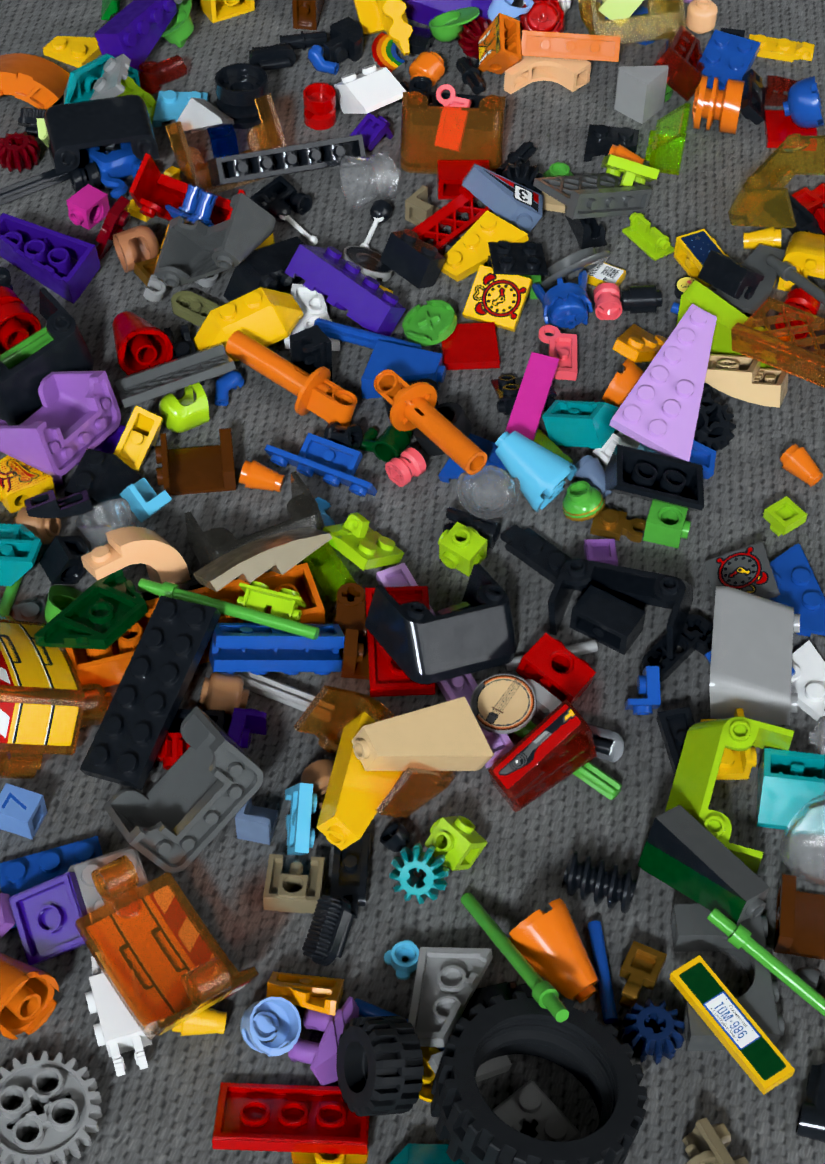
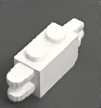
M94 955L91 957L93 976L89 977L92 991L86 992L85 996L90 1014L98 1012L100 1023L93 1025L98 1047L106 1045L108 1055L113 1059L117 1077L125 1075L126 1069L124 1059L120 1054L135 1050L134 1057L140 1070L148 1068L143 1047L152 1044L150 1030L127 998L101 955ZM132 970L133 994L142 1002Z

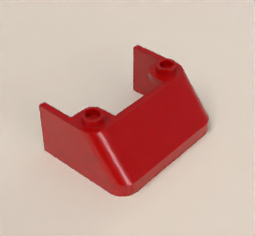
M145 153L129 193L137 206L141 208L140 213L150 218L158 216L171 221L173 218L166 210L165 205L169 204L175 208L182 206L188 184L161 174L152 156ZM239 189L237 194L242 192L244 195H246L244 190ZM217 195L218 198L210 217L215 225L229 220L233 210L230 206L231 200Z

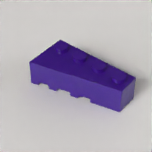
M133 0L94 33L101 54L107 53L115 58L124 54L131 60L130 67L139 71L178 11L174 0Z
M1 214L0 256L74 304L101 268L96 246L11 215Z
M300 244L285 273L292 278L295 276L303 278L305 280L303 286L310 291L315 290L320 294L327 295L326 302L333 307L344 311L349 310L346 316L368 331L390 336L406 308L398 303L399 298L391 292H384L379 288L380 283L374 278L364 276L360 272L361 268L358 265L342 258L343 254L338 249L332 246L322 248Z

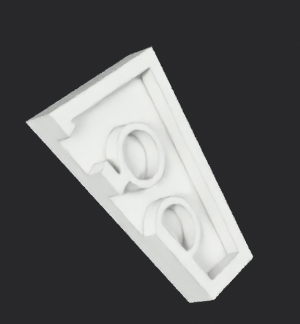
M292 284L291 294L304 315L298 320L297 325L289 336L314 326L317 318L332 322L327 312V305L323 294L315 290L310 291L303 284ZM289 336L284 339L285 349H290ZM329 338L332 344V351H340V341Z
M808 640L792 653V667L796 674L791 678V693H798L797 706L825 727V661L810 640Z

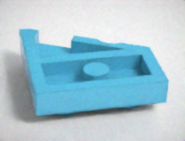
M159 91L153 117V126L161 127V122L173 119L177 122L191 97L209 101L208 93L197 91Z

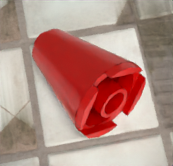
M130 311L122 312L114 318L112 327L119 366L127 375L172 360L173 345L165 332Z

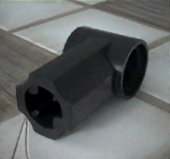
M822 1063L820 1065H812L810 1068L805 1101L802 1102L797 1122L800 1124L796 1127V1135L824 1143L825 1063Z

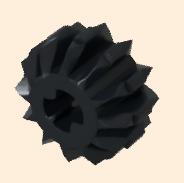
M519 159L515 162V165L509 163L501 176L539 194L542 192L533 186L535 178L544 177L543 172H539L538 165L530 166L529 160L525 164L521 163Z

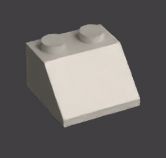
M376 64L362 68L363 73L358 75L355 73L341 77V82L334 84L344 114H367L408 96L406 90L388 68L376 67Z

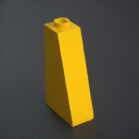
M365 711L348 722L343 728L316 826L326 836L327 840L341 851L362 837L403 771H365L361 761L356 758L351 740L364 725L376 722Z

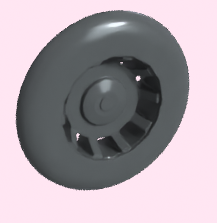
M594 247L577 251L551 265L547 269L550 277L545 279L540 285L543 288H552L558 285L557 279L561 277L563 283L570 282L578 278L581 271L586 270L588 273L602 265L609 259L611 253L610 251L597 253Z

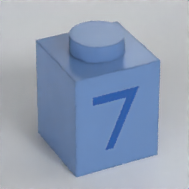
M6 783L0 793V829L33 839L47 814L44 796Z

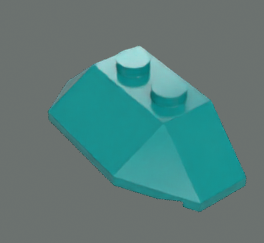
M106 53L70 72L64 91V104L89 101L95 91L93 89L95 82L104 73V64L111 57H115ZM129 67L128 76L140 87L138 70Z
M0 523V586H12L34 566L41 548V539L35 536L23 524Z

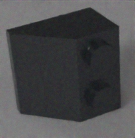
M87 448L64 493L66 497L79 491L87 490L94 510L76 516L125 527L132 511L120 496V493L127 486L136 483L142 477L116 455Z

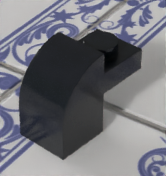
M348 16L330 25V41L323 43L324 59L341 63L347 58L353 62L358 61L363 55V29L360 24Z

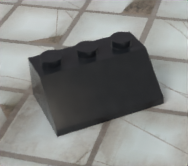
M617 444L605 470V490L647 501L655 500L688 508L690 511H702L704 508L703 465Z

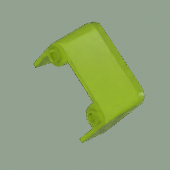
M731 717L693 724L686 734L665 812L681 805L748 868L757 874L763 852L729 843L732 832L731 822L723 813L708 809L725 748L745 751L754 746L761 749L772 748L789 751L794 731L745 717Z

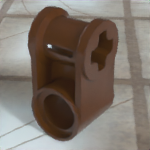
M346 583L337 591L334 624H339L344 636L346 629L359 630L358 643H367L364 589L357 583Z

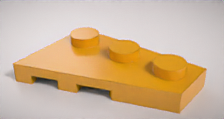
M633 324L617 338L612 349L634 363L650 362L659 352L667 338L660 335L654 336Z

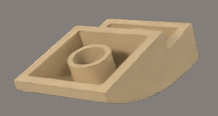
M710 354L705 383L731 397L753 404L780 408L788 391L789 370L760 368L761 357Z

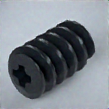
M574 850L566 867L561 888L567 884V894L569 896H573L580 888V897L584 901L588 899L591 893H594V903L597 905L607 897L609 909H613L620 901L621 912L626 914L630 909L639 876L636 880H633L631 868H627L623 875L620 876L618 864L614 863L609 871H605V860L603 859L595 867H592L590 855H587L583 862L579 863L578 851Z

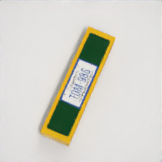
M700 955L671 972L669 978L763 1095L793 1076L795 1069Z

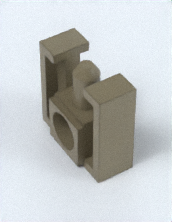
M269 854L263 894L264 910L304 914L316 912L317 900L322 899L325 857H311L308 877V875H303L304 866L301 861L295 860L292 862L289 874H283V855Z

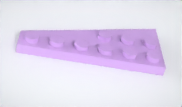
M691 304L614 414L609 426L663 456L687 462L690 461L717 320L716 316Z

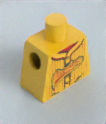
M8 455L0 460V501L9 513L19 511L25 506L24 500L52 489L55 493L53 478L50 475Z

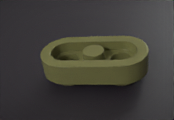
M179 291L171 298L173 313L199 327L202 326L209 312L219 307L218 304L191 291Z

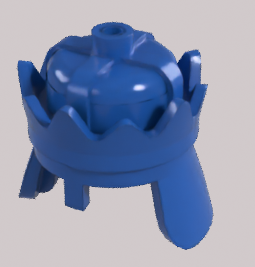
M586 270L579 273L578 284L563 283L561 277L557 279L558 285L550 288L546 293L539 283L532 284L533 292L542 303L543 317L546 325L551 323L552 326L557 327L559 330L561 328H569L570 330L580 323L588 324V313H593V308L586 292L588 282Z

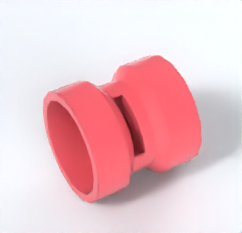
M613 283L599 284L593 291L596 317L600 320H616L622 314L620 289Z
M412 447L401 452L399 458H392L385 464V470L389 479L399 487H404L410 483L413 476L418 477L423 474L427 467L423 456Z

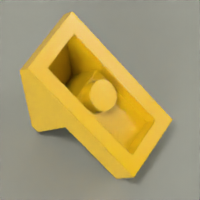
M135 406L113 454L131 469L139 472L151 446H155L157 443L163 418L139 406Z

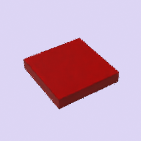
M765 110L766 148L817 150V128L806 129L798 127L793 123L791 116H785L784 110Z
M495 322L457 324L454 332L441 342L443 366H446V370L500 368Z

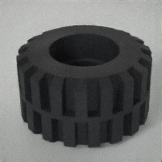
M398 1015L351 1019L350 1023L345 1025L343 1034L340 1035L336 1056L339 1089H341L342 1098L347 1103L348 1109L360 1117L409 1112L419 1098V1091H421L423 1084L422 1077L424 1075L423 1053L419 1037L415 1034L413 1025L408 1023L406 1018Z

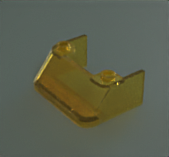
M578 0L580 17L589 34L620 36V45L674 38L680 36L686 28L683 0H648V14L634 15L629 18L616 20L605 19V15L598 11L601 4L596 0Z
M792 134L786 137V140L743 184L728 211L730 223L735 226L795 228L796 222L788 189L784 187L795 175H825V136Z

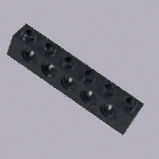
M360 134L218 157L208 160L207 163L211 184L214 187L352 164L367 159L363 136Z

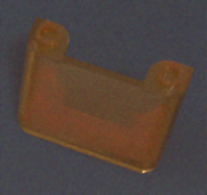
M418 91L403 92L401 168L409 173L437 174V160H489L490 171L496 173V169L502 165L506 97L489 95L480 101L479 108L428 106V99Z

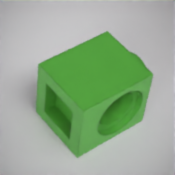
M652 500L646 520L643 541L679 548L681 538H688L691 521L686 520L688 508Z

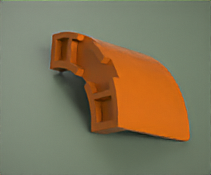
M23 53L1 55L0 97L12 95L33 105L35 108L48 109L64 94L70 73L54 62L39 56Z

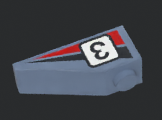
M474 164L462 181V186L496 215L520 230L531 232L543 216V195L484 167Z

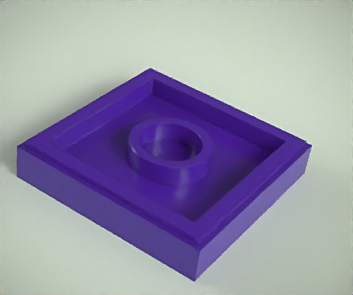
M67 872L8 898L29 965L40 964L92 942L86 932L91 923L75 872Z

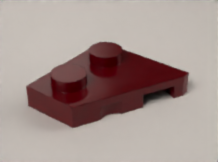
M120 196L108 211L96 241L99 242V245L96 247L99 261L112 247L113 235L124 231L123 227L130 218L131 214L128 212L130 200L123 196Z

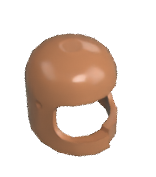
M135 226L113 235V244L117 257L126 273L134 270L135 263L152 259L159 255L158 239L155 233L147 226Z

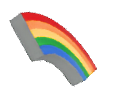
M382 32L375 38L372 44V59L376 67H387L395 77L405 69V61L397 55L399 49L389 35Z

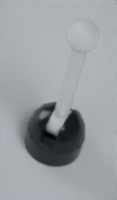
M277 199L270 205L268 213L277 222L288 221L307 239L309 245L315 246L318 243L316 236L310 235L290 217L291 208L283 199Z
M384 200L374 201L370 209L373 224L364 243H361L360 247L370 249L369 243L378 223H385L390 218L393 209L388 202Z

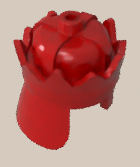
M533 0L534 4L529 12L519 15L520 32L528 30L562 33L565 29L564 12L560 8L558 0Z

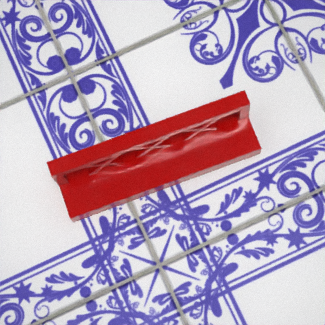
M466 190L411 231L417 233L418 238L423 242L429 238L434 239V246L440 251L455 238L471 228L487 210L489 212H492V210L488 207L484 209L473 207L477 203L478 198ZM468 213V221L456 220L461 214ZM446 225L451 226L450 234L439 233V229L441 230Z

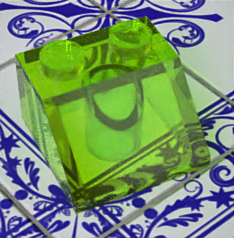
M690 103L681 105L657 120L656 129L650 130L645 161H649V167L659 169L660 173L679 175Z

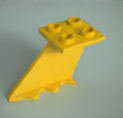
M353 0L360 26L363 29V36L386 32L404 56L409 55L408 39L413 29L408 24L405 13L407 7L402 0Z

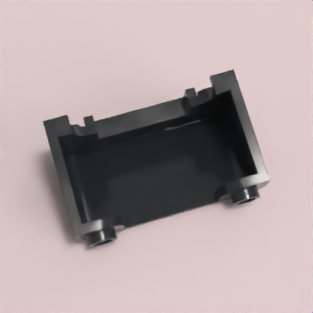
M137 95L54 105L49 107L44 114L49 152L56 174L70 172L78 167L80 163L79 149L130 142L133 154L138 159L143 160L145 153L150 154L153 159H159L158 145L146 104Z

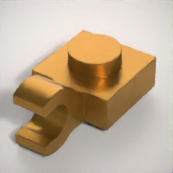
M633 941L619 974L620 977L627 979L621 994L623 996L620 1000V1005L631 1009L639 997L642 986L653 990L665 964L667 954Z

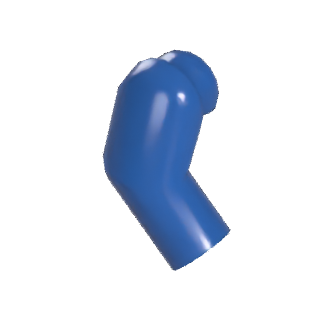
M313 45L308 50V59L314 68L320 72L336 75L339 71V63L325 60L323 48L320 45Z
M233 370L216 380L215 405L227 406L229 404V390L232 388L236 390L238 386L240 388L243 387L245 380L240 372Z

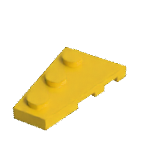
M487 210L444 255L446 260L441 272L457 282L477 272L480 265L485 266L488 256H490L488 242L507 241L509 243H524L529 241L528 234Z

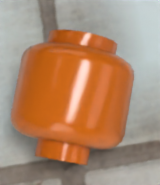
M433 51L421 52L409 66L411 79L417 76L427 77L432 81V87L445 73L442 57Z

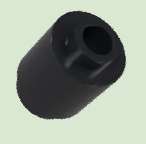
M656 285L629 286V289H622L623 311H630V314L656 313L657 307L662 306L661 290H656Z

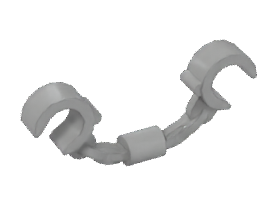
M219 273L214 274L213 277H206L194 282L202 287H212L217 282ZM152 274L147 286L158 291L155 292L145 288L143 296L149 301L158 302L162 300L167 285L160 278Z

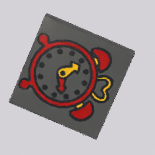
M763 541L704 561L714 598L716 586H729L766 599L780 595Z

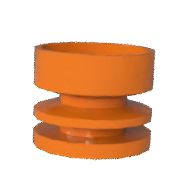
M702 75L695 91L693 102V129H700L701 118L707 119L706 131H710L713 120H718L720 133L736 134L745 81L728 79L724 90H720L718 77H714L713 88H707L708 76Z

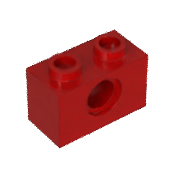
M545 633L522 657L516 670L525 680L528 678L533 679L569 707L589 687L596 674L585 660L575 656L566 649L560 640L551 637L548 633ZM554 668H558V669H560L562 672H558V671H556Z

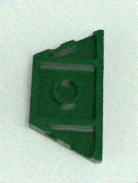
M120 569L96 581L35 633L36 645L106 650L148 613L147 603L142 595L136 592L131 580L127 581L123 575V570Z

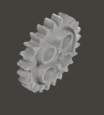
M43 1051L38 1061L34 1060L31 1052L28 1053L27 1063L21 1064L16 1058L12 1059L14 1069L11 1071L0 1067V1074L2 1076L0 1080V1163L11 1164L14 1161V1164H53V1162L58 1161L60 1164H67L66 1156L69 1154L79 1159L81 1154L78 1146L80 1144L85 1146L92 1145L91 1138L87 1132H99L98 1123L94 1119L103 1116L101 1107L97 1106L102 1102L100 1092L95 1091L98 1088L95 1078L88 1079L90 1076L88 1068L85 1066L77 1070L78 1064L75 1058L64 1064V1057L61 1052L51 1061L47 1051ZM47 1084H58L52 1091H41ZM12 1102H23L21 1106L15 1110L6 1109L8 1105ZM41 1108L44 1113L37 1115L35 1111ZM62 1115H73L69 1122L57 1123L58 1118ZM28 1133H38L37 1137L30 1142L21 1141Z

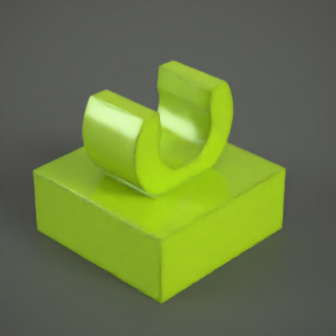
M786 496L764 509L763 518L771 524L770 530L779 537L804 524L808 514Z

